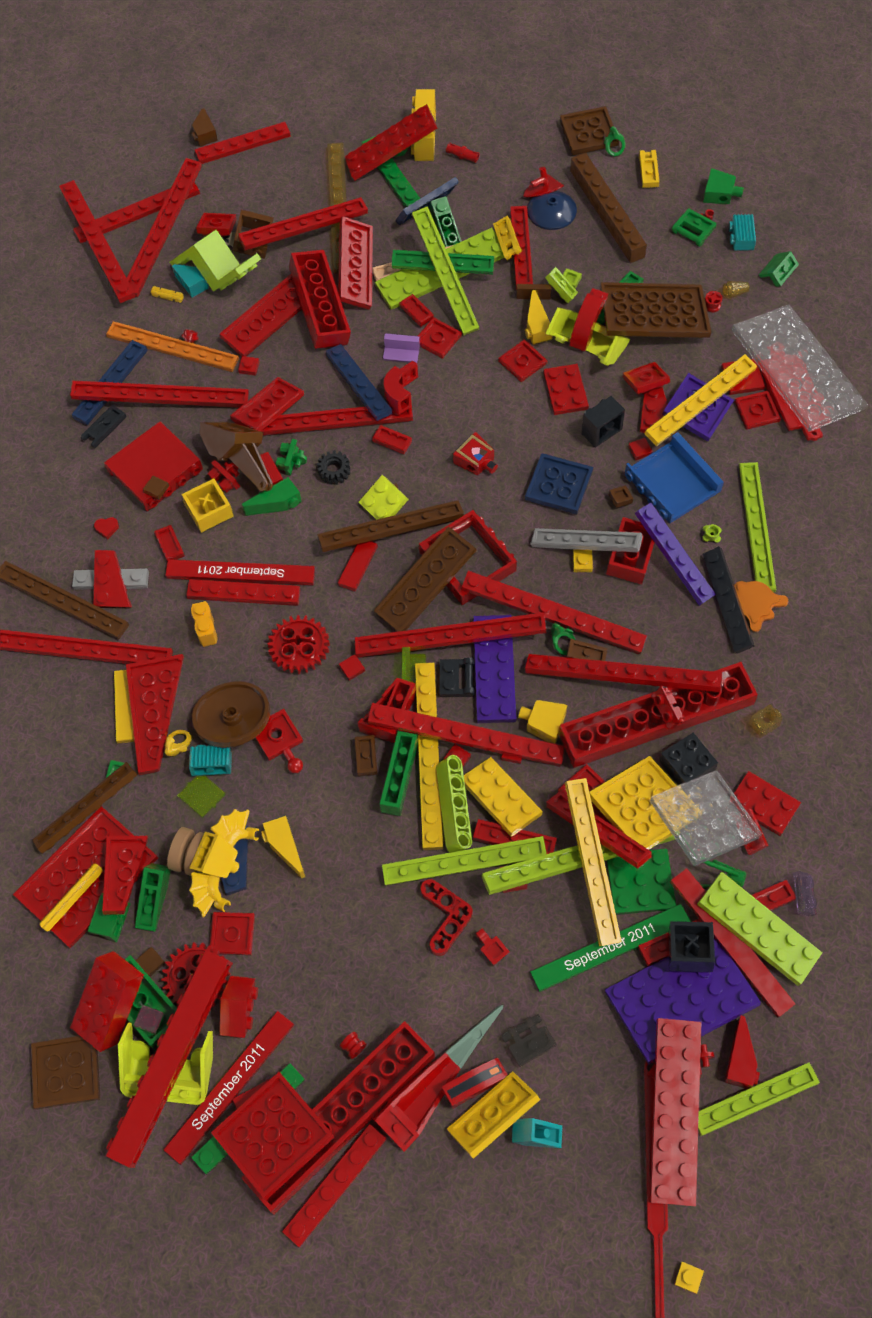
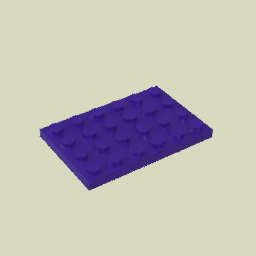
M715 938V965L713 972L670 971L668 956L605 989L607 997L648 1065L655 1062L657 1018L701 1022L702 1037L760 1006V1000L732 958Z

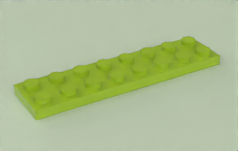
M493 228L446 249L447 253L494 256V262L505 258ZM401 269L376 281L375 287L388 307L393 310L399 307V302L411 294L419 298L442 287L436 271ZM456 272L458 279L470 274Z

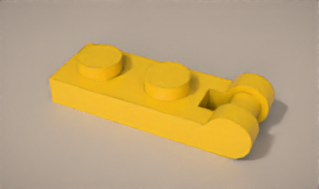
M639 150L642 188L659 187L656 150H651L650 152Z
M505 216L493 223L506 260L512 258L514 254L521 253L522 250L510 218Z

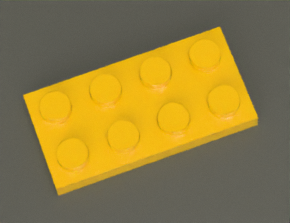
M492 757L464 775L465 788L511 837L542 816L543 811Z
M512 1071L450 1125L447 1130L474 1159L533 1107L540 1098Z

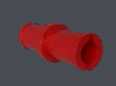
M449 142L446 148V153L459 156V159L465 158L475 163L479 159L480 153L469 150L466 146L461 147Z

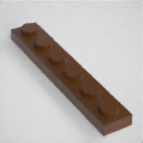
M125 762L32 840L37 849L42 854L51 849L57 841L68 835L75 826L82 823L87 816L98 810L110 797L115 796L126 784H129L137 776L132 767Z

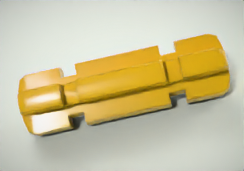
M153 286L151 289V295L154 297L160 296V298L171 301L175 300V302L179 303L184 299L181 292L175 293L173 290L160 289V287Z

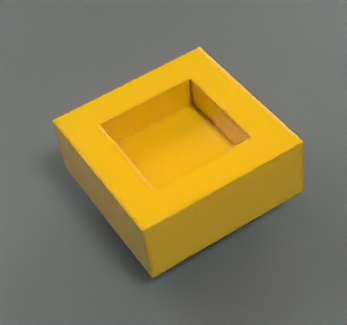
M681 1262L674 1285L697 1294L704 1270Z

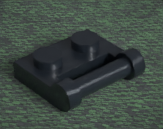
M473 658L440 659V697L474 696L472 685ZM459 668H465V688L459 689Z

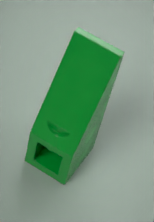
M447 197L431 201L428 208L445 247L460 243L461 239Z

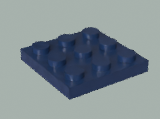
M542 453L526 492L525 500L577 515L594 467Z

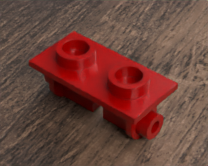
M660 686L652 695V698L668 730H670L676 723L677 725H682L685 722V717L679 706L673 707L677 702L672 691Z

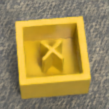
M215 479L209 480L181 494L184 504L200 532L234 517L231 505Z

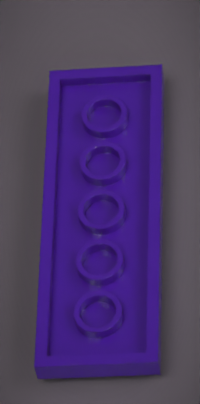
M511 615L474 616V622H475V621L498 619V618H506V617H512V616H511ZM513 637L474 642L477 723L516 722Z

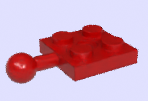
M282 709L270 716L266 727L255 738L269 761L284 754L288 760V770L292 773H299L303 769V762L299 758H295L290 749L301 744L303 739L285 709ZM274 731L282 732L279 738L271 737Z

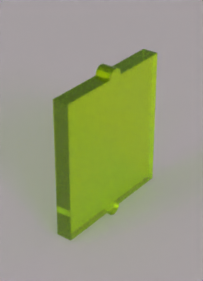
M201 775L188 782V785L178 794V797L203 818L212 808H216V804L226 794L205 775Z

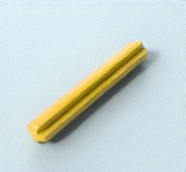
M93 864L40 922V927L47 932L50 931L99 877L103 869L99 865Z

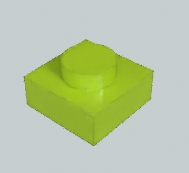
M567 268L563 273V276L576 289L582 274Z

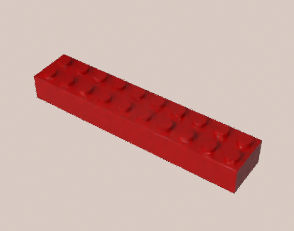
M742 662L715 671L722 672L720 692L667 687L672 691L677 702L673 707L679 706L685 717V722L682 725H677L676 723L670 730H668L652 698L655 692L561 724L559 736L573 768L754 705L758 694Z
M404 1021L312 1109L335 1136L327 1145L266 1201L245 1175L242 1177L243 1181L268 1210L275 1215L384 1108L387 1101L411 1082L435 1058V1052Z

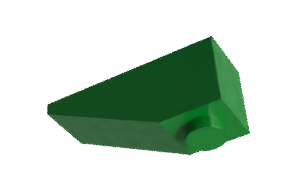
M287 477L273 485L270 491H263L242 503L244 514L249 516L287 511L290 508L296 507L302 501L299 490Z
M151 863L144 867L135 928L156 931L169 884L171 870L168 869V866Z

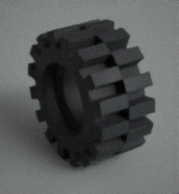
M333 450L332 454L328 451L327 455H321L322 458H319V463H317L321 480L323 479L325 483L329 481V485H332L333 482H335V485H338V481L343 483L344 479H348L350 463L345 454L342 455L340 451L336 454V450ZM331 464H339L341 466L335 472L327 470Z

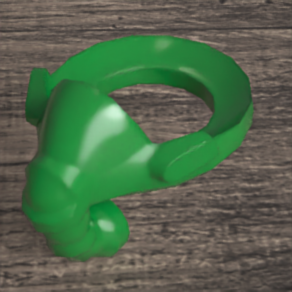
M612 126L604 143L609 155L618 156L625 149V140L616 127ZM614 139H618L621 142V149L618 152H612L610 149V143Z
M557 623L552 625L551 636H553L552 643L554 649L559 654L566 655L567 650L564 651L559 648L558 640L561 636L576 640L573 631L569 628L565 629Z

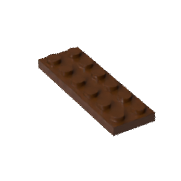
M448 526L374 611L398 632L406 631L473 556L477 549Z

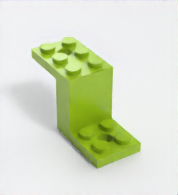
M215 230L170 261V264L184 265L192 260L214 292L218 288L223 290L245 276L246 273L257 267L256 263L261 258L257 253L239 264L218 231Z

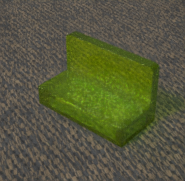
M402 647L403 680L416 684L415 664L426 663V654H411L410 647Z

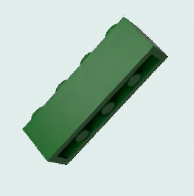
M401 731L397 733L380 801L381 813L401 816L418 746L417 734Z

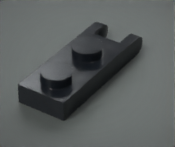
M112 404L81 435V439L86 441L89 437L93 438L91 446L96 448L127 417L125 412Z

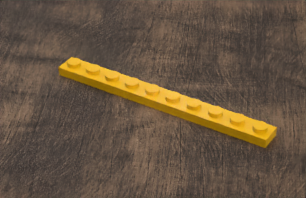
M416 663L417 713L437 717L435 664ZM418 735L423 850L443 849L442 813L436 766L439 763L438 739Z

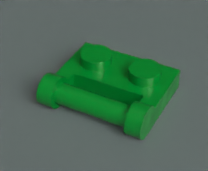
M688 208L674 224L672 232L681 234L701 247L716 228L717 223ZM682 226L691 229L692 231L700 234V236L691 233L690 231L682 228Z

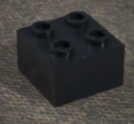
M612 396L602 399L598 405L584 412L581 434L596 448L623 429L625 409Z
M694 732L662 752L659 761L683 792L715 772L718 765L717 760Z
M670 921L668 930L670 971L713 972L715 965L713 922Z

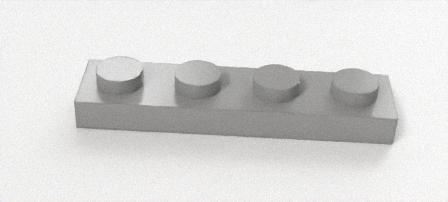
M121 569V575L127 589L148 588V569ZM74 570L73 589H94V570Z

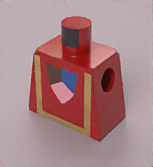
M476 432L453 453V463L475 475H479L484 469L493 474L498 468V465L493 462L494 449Z

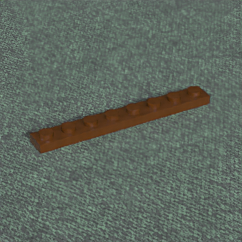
M459 500L320 533L317 534L322 552L457 520L464 516V512Z
M4 561L0 567L1 581L118 640L129 626L127 621L7 561Z

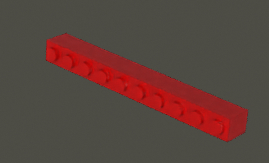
M205 950L204 954L202 953L196 963L198 967L195 973H192L188 978L187 990L185 994L182 993L177 1001L178 1008L167 1022L169 1027L166 1033L160 1036L157 1043L159 1047L155 1055L153 1054L147 1063L149 1068L146 1074L142 1075L138 1081V1091L135 1096L133 1095L127 1104L129 1109L125 1117L123 1116L118 1122V1132L115 1138H111L106 1150L108 1152L106 1157L129 1168H135L233 964L231 961L208 950Z

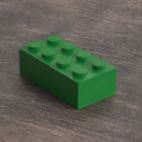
M129 955L125 960L143 973L144 976L127 1019L156 1051L159 1047L157 1046L158 1040L162 1034L166 1033L169 1027L167 1022L173 1013L175 1014L177 1007L134 958Z

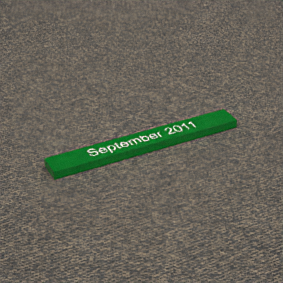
M682 904L677 905L620 931L621 943L599 946L597 941L531 971V976L539 992H542L637 949L639 945L668 933L670 921L690 922Z

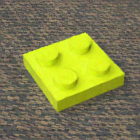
M382 475L359 503L378 520L396 515L409 499Z

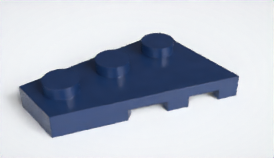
M246 838L238 840L234 845L238 852L235 861L239 863V869L235 873L230 872L227 878L221 877L227 896L247 889L248 839Z

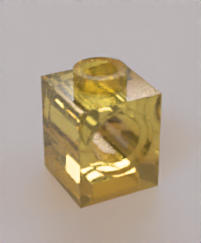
M769 704L752 715L749 724L759 737L762 738L780 726L782 715L778 709L773 708ZM763 718H768L771 722H765Z

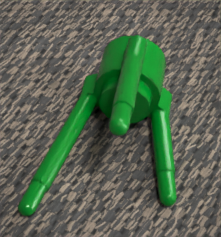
M698 858L699 862L728 873L727 876L743 888L746 879L745 871L733 868L717 860L711 862ZM701 884L703 889H708L711 884Z

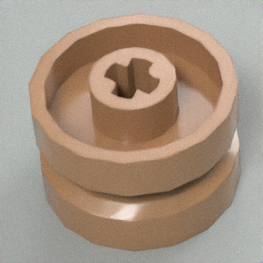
M181 827L176 833L169 850L168 869L179 873L185 870V874L191 876L192 872L202 873L190 869V865L204 833L198 832L195 835L194 830Z

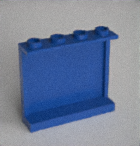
M678 432L672 435L670 443L633 466L627 463L625 469L627 480L632 481L636 485L638 492L644 494L648 503H652L659 511L662 519H666L669 523H672L721 492L724 483Z

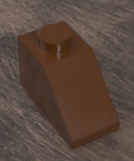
M203 108L192 124L193 132L191 133L194 142H198L200 147L218 141L216 130L205 108Z

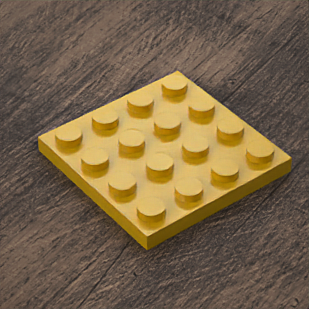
M650 756L589 792L591 801L615 828L648 850L694 822L702 815V812Z

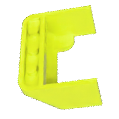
M557 307L546 334L555 336V340L560 343L570 342L578 313ZM596 322L591 342L586 351L597 355L600 358V363L609 366L616 362L627 347L630 338L626 336H607L606 326Z
M127 1023L118 1043L119 1077L122 1094L131 1098L138 1091L137 1084L142 1075L146 1074L149 1068L147 1063L151 1056L150 1048L146 1043L133 1040L132 1023ZM208 1031L203 1047L195 1049L192 1052L191 1060H186L167 1102L193 1105L204 1102L208 1091L213 1061V1031Z

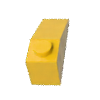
M532 290L525 334L527 339H531L532 344L552 339V335L546 334L550 321L536 290Z
M284 816L263 823L265 830L261 831L264 842H269L271 849L301 878H304L305 874L287 817Z

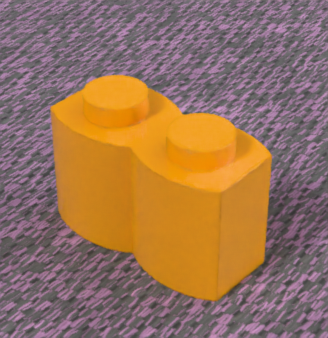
M204 601L192 604L191 613L200 644L203 647L216 644L217 633L208 603Z

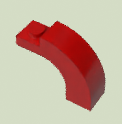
M592 288L590 293H587L578 313L569 346L586 351L591 342L597 318L608 299V293Z
M414 361L400 369L394 366L384 378L385 400L392 411L398 415L412 407L411 393L403 387L418 378V365Z

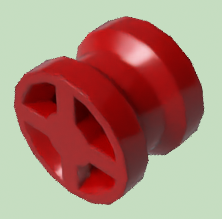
M710 291L706 294L705 303L708 312L714 313L720 310L723 297L719 292Z
M354 1031L341 1042L339 1047L342 1050H346L348 1056L354 1059L363 1051L367 1044L364 1040L360 1041L358 1034Z

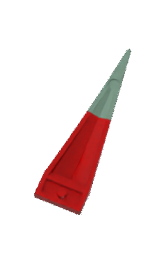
M503 1005L495 1008L387 1101L384 1108L373 1118L402 1151L405 1152L421 1134L444 1096L442 1086L455 1079L479 1041L503 1009Z

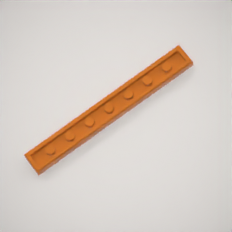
M114 321L106 333L107 338L125 343H130L134 340L146 346L147 349L233 372L239 360V357L234 354Z

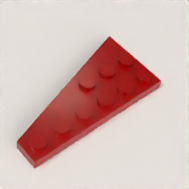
M183 654L126 664L139 775L160 771L184 660Z

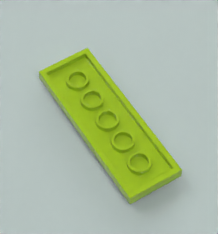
M723 872L716 877L697 903L698 906L797 986L803 983L822 954L819 949Z

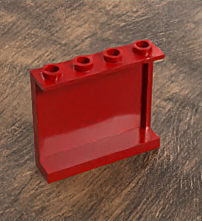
M161 421L104 462L107 472L111 476L117 477L143 503L146 511L156 507L159 502L169 497L176 489L184 486L188 480L197 476L203 470L200 459ZM152 476L160 478L169 484L168 489L160 500L143 491V488Z

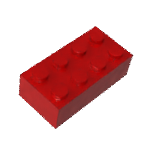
M114 951L96 957L70 1028L99 1052L117 1045L144 974Z

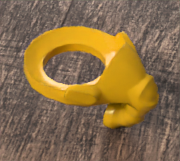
M176 730L169 734L165 742L166 755L172 757L180 752L187 751V747L192 741L190 733L186 730ZM177 734L186 735V740L177 744L174 743L173 737Z

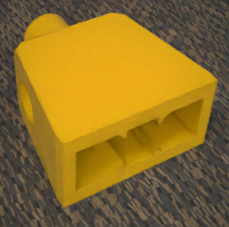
M537 700L533 710L521 707L518 718L528 720L527 731L546 742L556 744L559 728L564 722L568 705Z

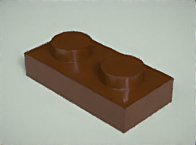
M570 639L566 657L605 661L608 648Z
M374 735L355 737L358 776L378 774Z

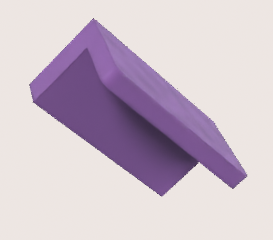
M385 334L383 360L406 363L414 361L417 363L420 349L418 336Z

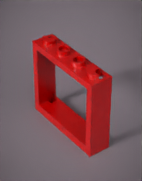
M474 510L448 525L458 534L472 526L505 566L487 576L488 578L500 582L517 570V561L514 558V554L507 551L504 542L496 538L491 527L488 528L482 516L479 517ZM448 526L419 543V553L421 556ZM455 576L446 585L461 605L477 596L461 590L462 585Z

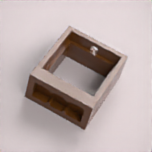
M241 209L232 251L251 256L258 253L260 258L265 259L268 244L244 250L238 239V234L241 233L242 226L256 229L272 224L274 217Z

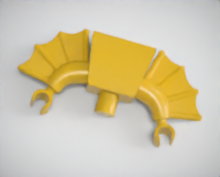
M234 809L231 814L222 815L218 823L211 827L215 834L204 833L190 865V869L203 872L191 873L192 884L189 889L194 898L193 906L200 910L202 917L206 916L213 902L214 907L222 912H225L224 905H231L229 900L221 897L218 888L220 877L227 878L230 872L235 873L239 869V863L235 861L238 852L234 848L237 841L245 838L255 841L259 839L254 836L255 832L259 831V829L251 827L245 829L249 815L248 809L243 812Z

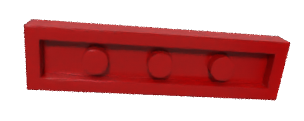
M481 819L477 821L473 836L474 841L491 845L543 836L546 854L554 852L557 838L526 830H521L511 837L500 824Z

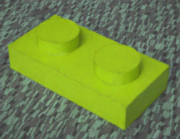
M556 267L545 277L548 283L554 287L560 297L567 303L577 295L578 291Z

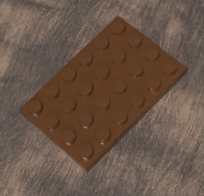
M600 283V290L608 293V299L603 306L607 336L710 338L712 332L702 285Z

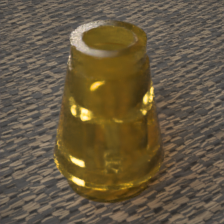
M727 281V283L723 284L722 290L725 297L732 298L749 292L750 286L748 282Z

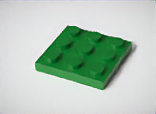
M668 849L650 850L652 857L638 869L619 856L607 860L611 895L616 915L666 911L676 906L674 888L670 883L672 875Z

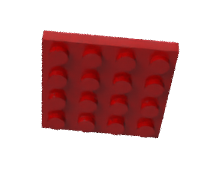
M280 1072L273 1076L211 1132L265 1201L335 1137Z

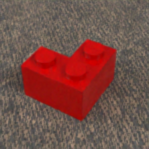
M230 976L221 996L220 1035L245 1038L248 1030L252 1029L253 1017H250V1011L252 1012L254 1000H257L258 987H255V978Z

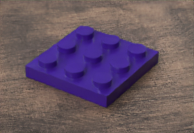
M688 373L662 415H667L707 383ZM725 394L722 395L683 427L709 441L734 399Z

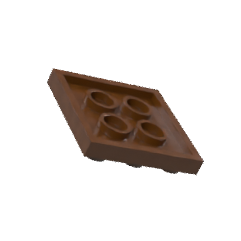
M606 106L560 115V123L572 155L605 149L604 140L608 137L610 128L614 126ZM614 139L610 143V147L619 146V140Z
M81 1036L31 1043L33 1108L35 1110L100 1100L97 1049Z

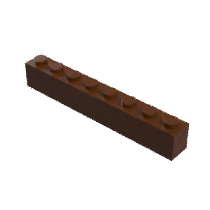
M587 153L572 157L570 172L628 261L633 263L645 258L646 242Z

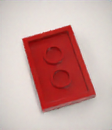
M578 364L543 369L554 415L589 409Z
M750 771L747 772L728 802V805L741 813L747 809H752L758 823L779 836L782 835L801 804L797 799Z

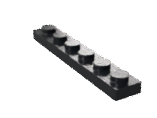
M718 546L703 553V557L734 651L738 654L755 647L723 550Z

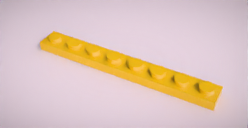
M744 354L652 425L644 434L658 446L755 371L757 365Z
M584 778L566 781L565 787L599 946L621 943L587 780Z

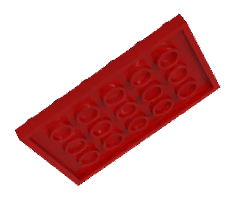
M102 806L13 894L42 921L93 864L99 865L103 872L50 929L70 949L88 931L99 898L104 892L107 836H134ZM147 846L135 882L143 875L144 867L158 859V856Z

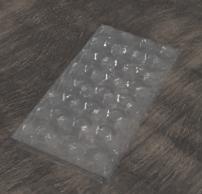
M790 305L732 326L731 330L809 432L867 408V402Z

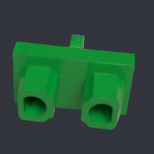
M292 439L291 443L281 444L280 453L287 455V457H277L276 460L277 469L285 470L286 475L290 476L294 464L295 467L299 468L300 465H304L307 462V457L303 455L304 451L299 450L296 446V439Z

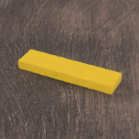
M126 670L114 671L116 742L118 744L135 742Z

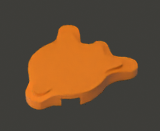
M739 581L735 584L744 616L749 620L750 628L753 632L760 631L764 621L772 620L775 617L772 611L774 607H786L789 601L786 596L773 593L762 582Z

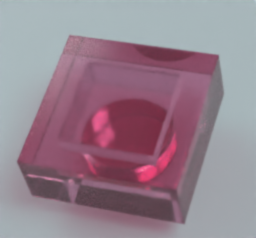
M142 1005L134 1026L155 1034L164 1013Z

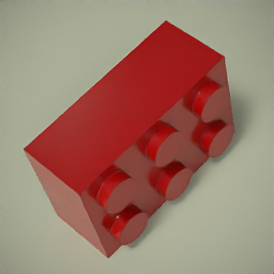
M623 517L618 532L642 533L643 538L639 552L612 551L606 575L642 585L655 542L641 522Z

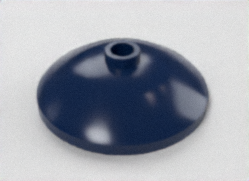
M556 190L549 194L533 197L528 203L527 213L529 219L536 226L547 230H558L573 222L576 217L577 207L575 201L568 194Z

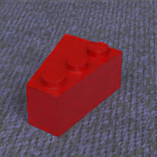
M396 678L381 695L382 697L377 704L409 711L416 695V684ZM370 711L364 718L358 721L359 732L374 735V737L395 743L399 730L368 724Z

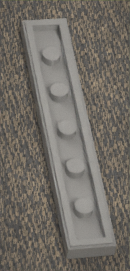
M535 528L531 545L537 548L639 552L643 536L642 533Z

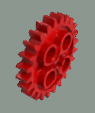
M297 615L296 620L290 616L289 622L283 619V625L276 624L278 630H271L273 636L268 637L270 642L267 643L269 655L273 662L276 661L277 667L282 666L283 671L289 668L292 674L296 669L298 674H300L301 669H304L308 673L309 667L315 670L314 664L322 665L320 659L326 660L325 653H329L328 646H330L329 636L326 633L325 627H321L320 621L315 624V619L312 618L308 621L306 615L303 620L300 619L299 615ZM306 634H312L310 637H305ZM287 635H293L291 638H286ZM306 651H312L310 654H304ZM287 652H293L291 655H285Z
M193 942L192 948L187 944H184V951L177 948V956L170 954L173 961L165 962L169 968L162 970V972L167 974V977L162 978L161 981L167 983L163 990H170L166 996L168 998L174 997L172 999L174 1005L177 1004L182 993L185 994L188 985L186 983L188 978L197 969L195 961L202 953L204 954L205 950L213 952L212 945H209L206 949L205 944L202 942L198 948L197 944ZM217 949L213 953L219 955L220 951ZM185 969L186 976L178 980V972ZM225 979L219 993L224 992L225 988L223 986L227 985L228 980ZM182 984H186L184 988H180ZM218 993L216 998L221 1000V996Z

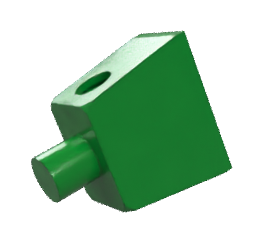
M711 168L703 203L730 204L732 196L742 198L744 187L735 186L736 177L734 175Z

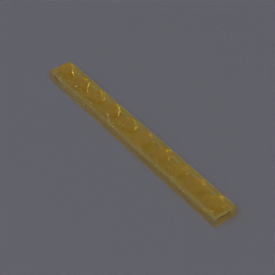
M343 143L327 144L330 206L347 202ZM340 222L331 225L334 274L339 273Z

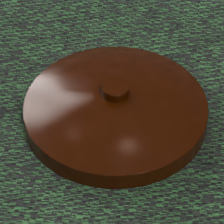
M242 681L227 682L210 689L198 700L192 714L193 726L200 739L209 745L224 748L239 746L254 739L266 727L270 718V704L266 694L258 686Z

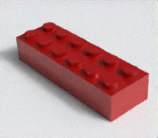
M316 250L291 253L289 269L314 348L333 347L340 344L348 345L351 331L325 251Z

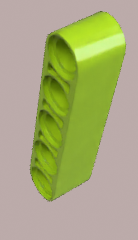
M450 755L437 764L436 771L447 850L451 853L463 851L471 847L472 836L462 762L457 756Z

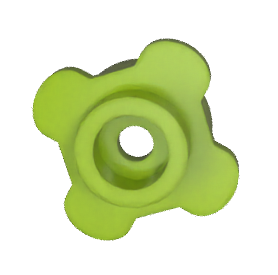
M711 524L703 527L704 535L702 539L705 542L714 541L719 543L721 541L720 533L722 530L719 526Z

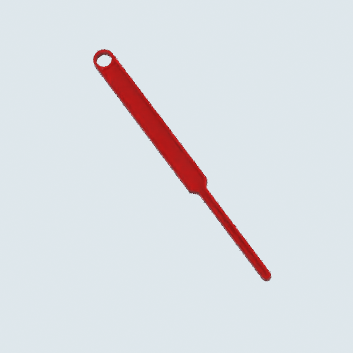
M646 1061L644 1065L647 1229L653 1235L655 1318H665L663 1235L668 1230V1204L650 1202L654 1079L647 1074L648 1063Z

